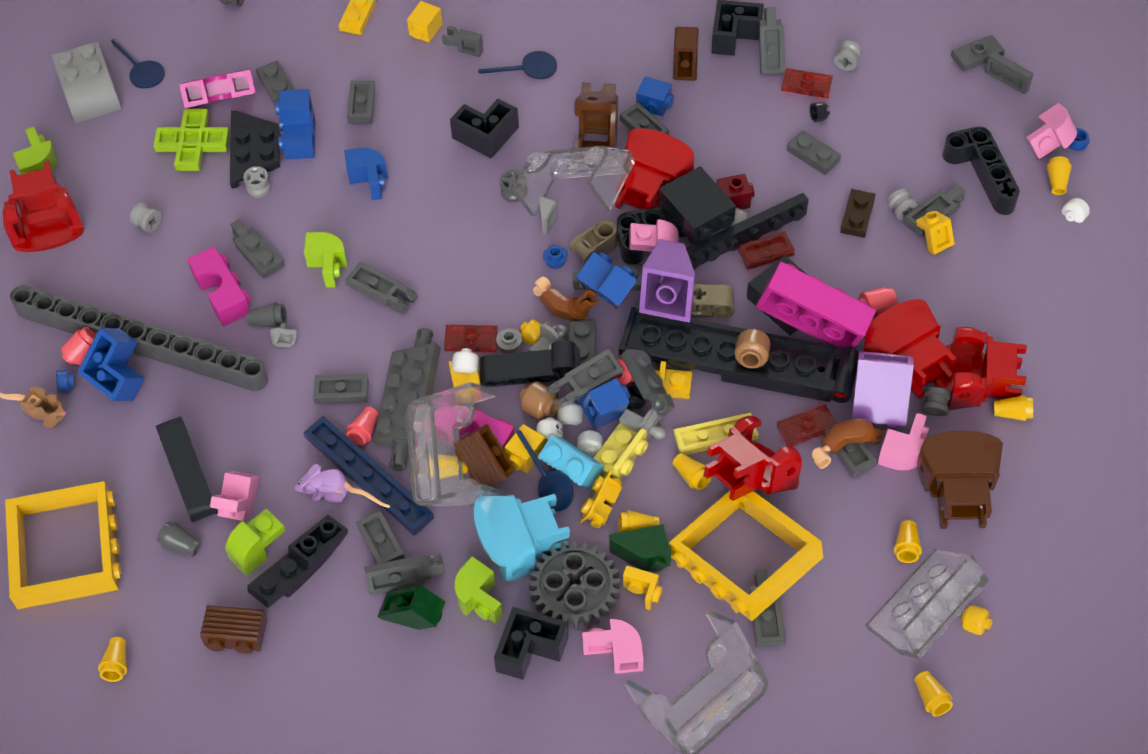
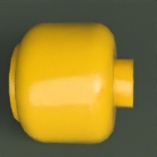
M535 319L530 320L528 323L525 321L519 328L522 341L533 346L541 338V323Z
M971 605L964 610L961 623L963 629L976 635H982L985 629H991L992 619H990V613L987 609Z

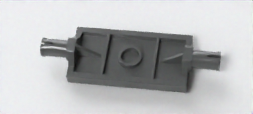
M422 328V331L421 329L417 330L414 347L392 352L373 441L378 446H393L389 467L396 471L407 468L409 450L413 448L414 440L424 437L441 350L436 343H431L433 332L427 328Z

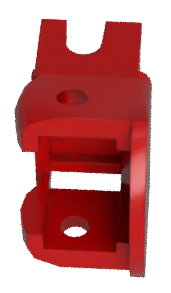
M639 128L630 131L624 153L621 157L622 176L614 187V193L618 196L615 208L620 209L624 203L640 210L660 207L659 188L694 170V152L679 139L656 130Z
M49 161L44 162L45 169L16 175L15 170L9 171L14 194L9 195V201L4 202L3 224L10 242L16 251L37 252L59 247L77 239L85 230L66 186L60 187L55 175L52 174ZM16 202L19 206L21 213H18Z
M922 299L908 300L886 309L871 321L864 336V352L913 356L914 367L911 392L918 399L924 396V391L921 388L937 378L943 376L948 382L952 380L953 373L945 366L943 361L952 368L955 366L957 359L938 339L941 326L937 323L927 302Z
M973 327L956 328L952 343L945 346L957 358L956 364L950 368L943 361L945 366L953 373V378L949 382L943 376L935 380V387L946 389L952 393L951 399L947 402L949 410L980 407L981 402H986L987 397L1006 399L1021 396L1022 389L1011 388V385L1025 386L1026 376L1017 375V369H1020L1022 365V358L1017 357V354H1025L1027 345L993 341L992 336H987V332H981ZM985 343H986V344H987L986 352H985V353H982L983 348H984V345H985Z
M746 416L739 419L734 426L730 427L728 438L708 447L707 454L710 457L719 453L720 456L715 461L705 465L703 476L706 479L715 476L731 489L729 498L732 501L758 488L765 494L770 495L772 493L797 489L800 483L799 477L802 460L798 450L792 445H788L775 453L762 444L752 441L753 430L761 426L762 422L755 416Z

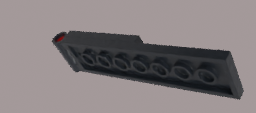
M635 307L631 308L619 346V355L627 349L644 350L652 362L661 363V361H666L668 365L721 375V381L825 402L833 400L838 403H847L851 398L859 352L850 347L842 348L766 333L771 343L768 361L759 368H746L735 359L734 351L738 335L747 329L692 318L689 323L639 313V308Z

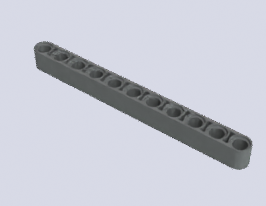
M17 286L10 293V300L17 314L24 319L74 334L78 329L82 330L83 327L90 328L96 334L99 328H120L138 342L133 351L135 354L251 391H259L268 383L264 364L257 357L30 286Z

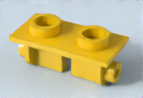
M609 470L603 476L598 475L593 482L591 489L594 492L591 498L588 497L580 509L583 515L579 523H583L588 519L595 528L599 529L605 525L612 507L605 504L604 501L614 505L622 490V481L615 477L609 478L612 470Z

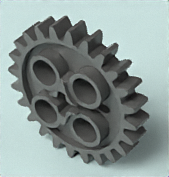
M572 541L571 548H567L564 543H561L560 551L551 547L550 557L546 554H541L542 563L535 562L536 571L530 572V579L532 581L529 582V590L533 591L530 593L531 601H536V611L543 609L542 615L552 616V618L566 621L568 624L569 622L573 623L575 630L578 629L580 622H583L586 628H589V620L593 619L599 624L600 614L606 617L609 616L608 607L615 608V599L620 598V590L618 588H621V579H617L619 577V569H613L614 560L606 561V551L598 555V546L595 545L591 550H587V542H584L581 548H577L575 541ZM574 564L581 566L575 570L568 568ZM591 582L601 583L598 587H591L589 584ZM552 583H559L561 585L558 588L549 587ZM574 600L582 602L578 606H572L569 604L571 601Z

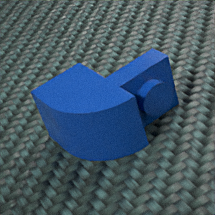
M370 148L344 150L349 183L369 182L372 200L382 199L380 189L385 188L384 179H388L384 157L378 151Z

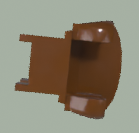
M582 82L581 93L574 102V113L576 116H579V138L574 142V153L580 161L592 164L615 165L618 136V96L615 94L616 84L604 83L601 91L593 92L591 91V83ZM584 134L608 135L607 142L584 141Z
M949 431L932 435L924 440L917 460L918 471L925 491H930L931 497H937L941 529L947 528V520L979 519V527H986V518H990L992 513L989 490H994L1000 476L999 470L1003 443L999 438L977 431Z

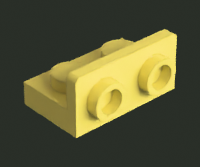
M619 423L593 458L604 465L601 474L604 475L609 470H612L609 477L611 479L615 477L621 480L623 475L627 476L634 466L636 457L638 455L642 456L648 447L647 430L641 428L637 433Z

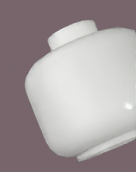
M1073 198L1063 206L1061 211L1068 221L1074 220L1081 223L1089 215L1090 208L1084 200Z
M463 348L461 351L453 354V371L468 374L478 371L479 357L471 349Z
M573 401L558 410L556 420L562 425H578L583 420V409L581 405Z
M549 417L539 421L536 432L545 436L547 443L552 435L563 437V425L554 418Z
M593 430L584 431L577 438V448L593 458L603 446V437Z

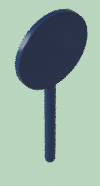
M115 39L111 40L135 65L129 74L130 81L134 86L138 88H151L163 80L165 71L160 63L150 60L139 63Z
M534 51L523 58L522 65L479 69L478 72L483 74L523 70L532 78L545 79L556 72L557 62L547 52Z
M517 430L516 434L542 474L538 484L539 497L542 498L555 494L557 498L556 505L550 508H554L557 512L567 509L574 497V489L570 479L560 471L546 472L522 431Z

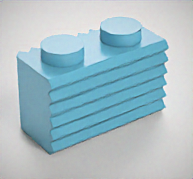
M553 435L548 439L539 454L540 460L552 466L556 471L564 473L570 480H573L574 483L582 487H592L593 482L604 469V465L565 439Z

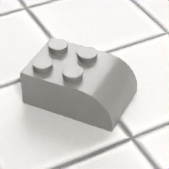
M97 41L52 55L75 123L121 109Z

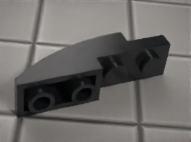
M330 515L325 516L291 543L285 556L248 584V593L267 608L283 595L289 598L327 561L348 534V529Z

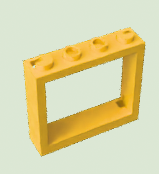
M105 481L5 500L9 597L17 610L119 590L118 578H121L120 574H122L120 563H116V555L120 554L118 539L114 538V531L118 530L116 515L112 514V507L116 506V501L114 499V491H109ZM98 501L103 572L28 586L24 515Z
M729 491L669 542L671 558L676 561L677 567L685 568L690 572L692 578L697 583H704L709 587L716 598L719 600L724 599L728 602L735 613L740 612L750 621H753L823 559L822 541L754 491L734 501L729 498ZM738 508L798 551L750 595L691 550Z

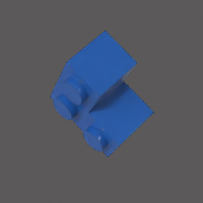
M309 89L280 91V100L275 102L276 115H281L279 117L280 131H283V135L278 137L279 149L284 150L286 159L315 158L316 119Z
M593 252L575 279L617 309L637 282V279L634 278L635 272L625 265H622L621 268L617 265L614 267L611 264L613 260L602 252L596 254Z
M99 328L77 373L113 401H133L145 379L127 365L138 342L120 328Z
M616 378L589 391L587 395L577 400L593 429L596 430L622 416L630 402V395L625 385H620Z

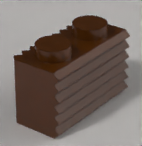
M677 26L675 28L674 80L695 81L697 79L699 29L697 27Z
M488 424L463 436L453 444L457 458L465 463L470 471L471 481L478 485L481 491L505 480L515 471V467L512 466V462L509 461V457H507L501 444L498 443V439L495 438V434L492 433Z
M207 605L200 637L204 646L213 651L233 648L243 654H249L252 651L259 652L261 651L267 618L264 610Z

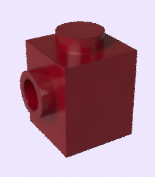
M746 174L716 179V184L737 208L747 209L751 207V198L755 196L753 184L748 183Z

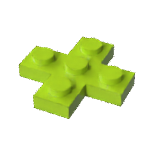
M184 109L181 127H157L153 146L155 152H176L174 162L176 171H200L203 152H227L230 131L228 127H207L209 120L208 109Z

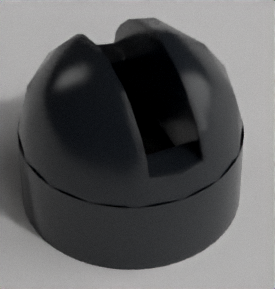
M824 102L812 103L810 105L811 119L814 122L826 120L830 114V111H827L829 106Z

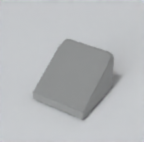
M540 196L539 206L542 234L546 235L557 218L556 201Z

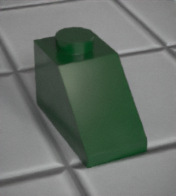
M664 524L609 534L610 553L638 569L661 571L671 566V550Z
M422 585L394 590L386 593L377 617L417 630L436 627L440 622L446 601Z

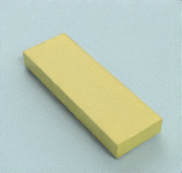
M751 412L673 429L679 454L689 455L708 451L709 446L728 438L730 427L734 426L739 419L752 416ZM756 428L753 430L752 441L758 440Z

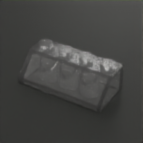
M934 549L865 626L900 655L920 659L928 652L930 646L938 637L946 632L947 627L954 619L963 613L964 608L971 600L979 595L981 589L989 580L973 555Z

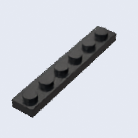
M801 193L687 247L686 250L693 270L705 262L716 260L726 252L737 250L747 242L758 240L768 232L777 231L787 223L802 219L807 214L809 199L804 193Z

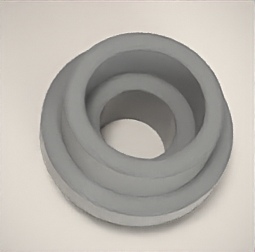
M514 328L503 329L497 334V346L503 352L513 353L521 346L522 335Z

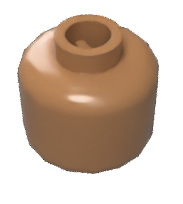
M747 329L742 331L736 341L735 359L746 368H759L763 366L769 358L770 338L761 330Z
M540 382L531 383L529 386H525L520 393L521 409L524 413L540 421L549 417L552 418L559 410L556 405L559 400L558 393L550 395L547 391L548 386Z

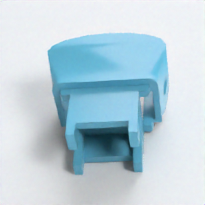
M513 494L509 496H480L475 500L474 524L479 540L491 560L497 565L502 566L500 572L504 581H515L534 571V564L538 562L537 559L541 558L542 553L548 556L551 555V547L560 551L561 543H564L569 548L567 541L557 543L569 538L570 530L568 526L560 529L555 521L556 512L554 508H550L556 505L557 498L555 494L521 503L520 499H515Z

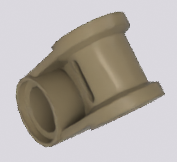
M610 220L599 221L585 232L574 237L569 245L570 250L579 254L584 265L593 252L596 254L600 252L608 254L614 251L618 245L615 223Z
M694 284L692 317L728 318L735 313L732 286L727 284Z

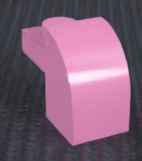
M1057 103L1038 116L1042 127L1026 137L1035 156L1041 159L1059 146L1064 149L1067 148L1075 140L1077 129L1067 109L1060 103Z
M658 219L656 225L635 223L630 225L629 250L652 252L659 239L679 243L678 229L668 221Z
M916 413L909 435L888 429L881 448L878 465L895 470H911L918 467L917 460L921 446L927 438L929 428L925 427L927 416Z
M237 471L226 472L222 492L220 495L211 497L210 507L218 509L217 516L245 521L253 507L260 476Z
M610 619V630L595 628L588 632H582L584 655L612 652L615 674L643 671L644 659L641 638L636 629L627 622Z

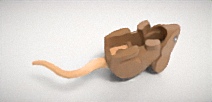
M30 387V392L26 396L21 394H3L0 392V397L3 399L19 401L21 409L26 415L36 420H43V425L47 428H54L66 416V411L62 403L57 400V395H47L42 388Z

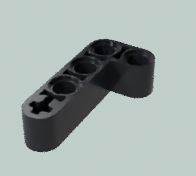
M978 126L949 133L944 145L943 159L950 164L970 161L993 209L1002 215L1011 214L1015 210L1020 191L991 132L985 127Z
M662 207L624 212L618 216L617 240L621 258L626 264H639L644 257V251L629 250V229L631 223L656 225L658 219L672 223L678 229L679 238L687 237Z
M561 340L552 342L551 349L482 356L480 357V385L496 387L558 381L564 377V374L581 365L580 349L572 341Z
M182 416L155 425L191 522L218 513L216 508L210 507L212 495Z

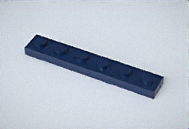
M324 416L303 432L304 437L362 490L368 492L379 501L390 505V508L381 507L414 536L434 519V514Z

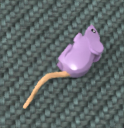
M314 464L294 487L298 492L313 494L312 499L316 501L325 497L327 502L341 503L347 491H349L350 493L363 495L381 506L390 508V505L379 501L368 492L353 488L340 470L330 469L320 472L321 466L318 464Z

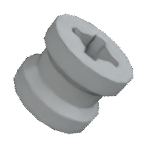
M853 41L841 42L838 53H836L834 58L835 65L844 71L855 69L862 52L861 47Z
M257 166L246 170L243 178L248 194L255 198L267 195L271 189L267 171Z
M906 188L895 191L887 199L890 209L895 210L894 214L899 220H904L908 213L919 206L916 200L911 199V194Z
M144 202L138 203L130 215V222L135 226H141L147 233L155 231L162 220L161 212L157 209H150V206Z

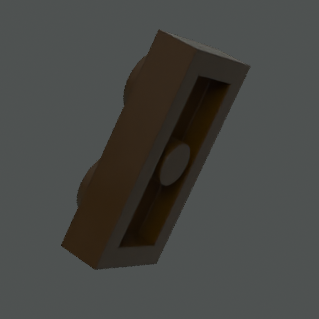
M851 189L840 233L865 238L875 201V193Z

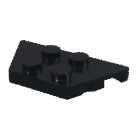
M231 111L230 185L232 189L239 187L238 182L244 180V173L251 167H262L267 172L280 167L278 142L280 127L278 123L238 111Z

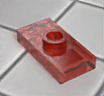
M786 68L781 91L828 99L833 76Z
M785 231L738 245V252L747 270L778 261L783 256H794L795 249Z
M446 325L444 350L461 351L463 348H468L472 352H496L498 326Z
M826 404L778 421L777 428L786 445L795 446L824 435V431L834 427L837 423Z

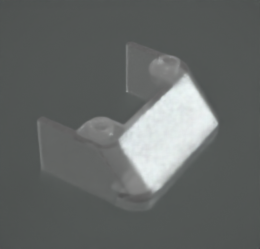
M606 146L534 152L528 156L523 169L512 187V191L529 214L535 216L540 207L539 197L546 196L555 179L590 177L587 184L606 211H611L634 165L635 159L628 149Z
M470 382L413 400L406 408L405 418L412 498L417 505L424 507L474 506L475 500L480 496H507L506 491L482 485L475 479L468 478L463 480L462 462L457 458L453 445L460 439L459 429L465 428L473 422L475 417L474 403L497 397L496 391Z
M711 610L705 614L717 636L707 645L705 657L710 668L674 700L669 702L663 694L653 693L629 679L624 683L644 718L681 754H699L766 693L768 687L767 677L737 622Z

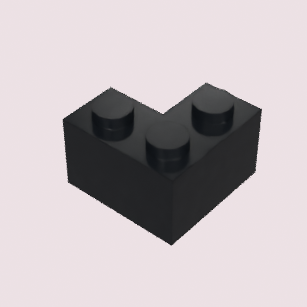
M717 0L711 54L735 56L737 38L759 40L758 27L759 21L763 20L764 4Z
M498 98L484 114L463 104L450 119L452 139L492 158L519 128L518 108Z
M512 607L494 656L496 672L523 680L532 654L560 662L569 637L568 622Z

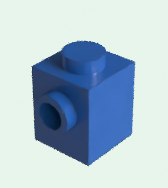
M645 76L636 93V103L639 102L651 114L663 117L667 108L670 109L674 101V95L671 94L672 84Z

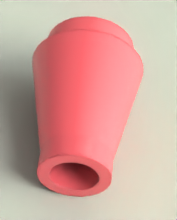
M365 407L363 412L347 426L346 436L357 446H364L365 443L370 442L376 419L379 416L378 411L372 407Z

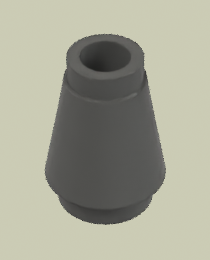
M275 302L248 310L247 322L250 326L280 327V324H286L287 322L286 308L284 304Z
M167 522L162 527L157 541L162 544L163 548L192 557L197 554L201 547V542L177 523Z

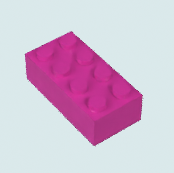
M780 262L755 308L828 345L842 348H855L865 336L876 312L868 303L856 300L846 295L843 290L832 288L822 283L819 278L809 276L799 271L794 265Z

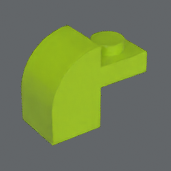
M35 127L25 129L31 147L13 153L20 173L25 174L45 169L44 162L49 161L53 172L58 160L51 140L45 141L43 134L38 135Z
M306 232L304 255L307 267H323L322 274L325 287L336 288L337 277H341V267H348L342 241L331 233Z
M267 509L262 511L248 524L242 521L227 539L225 550L229 560L247 577L268 559L264 548L286 531L284 525Z
M473 556L459 570L455 578L458 606L466 616L474 609L480 618L484 620L489 619L496 624L503 616L502 604L487 594L495 585L494 571Z

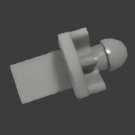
M548 321L544 324L542 323L540 325L541 338L529 348V351L549 350L551 342L564 340L563 337L567 333V327L563 324L551 327Z
M653 406L644 418L628 409L620 417V424L637 433L641 428L647 430V441L652 435L656 439H663L666 435L665 429L659 423L661 417L657 416Z

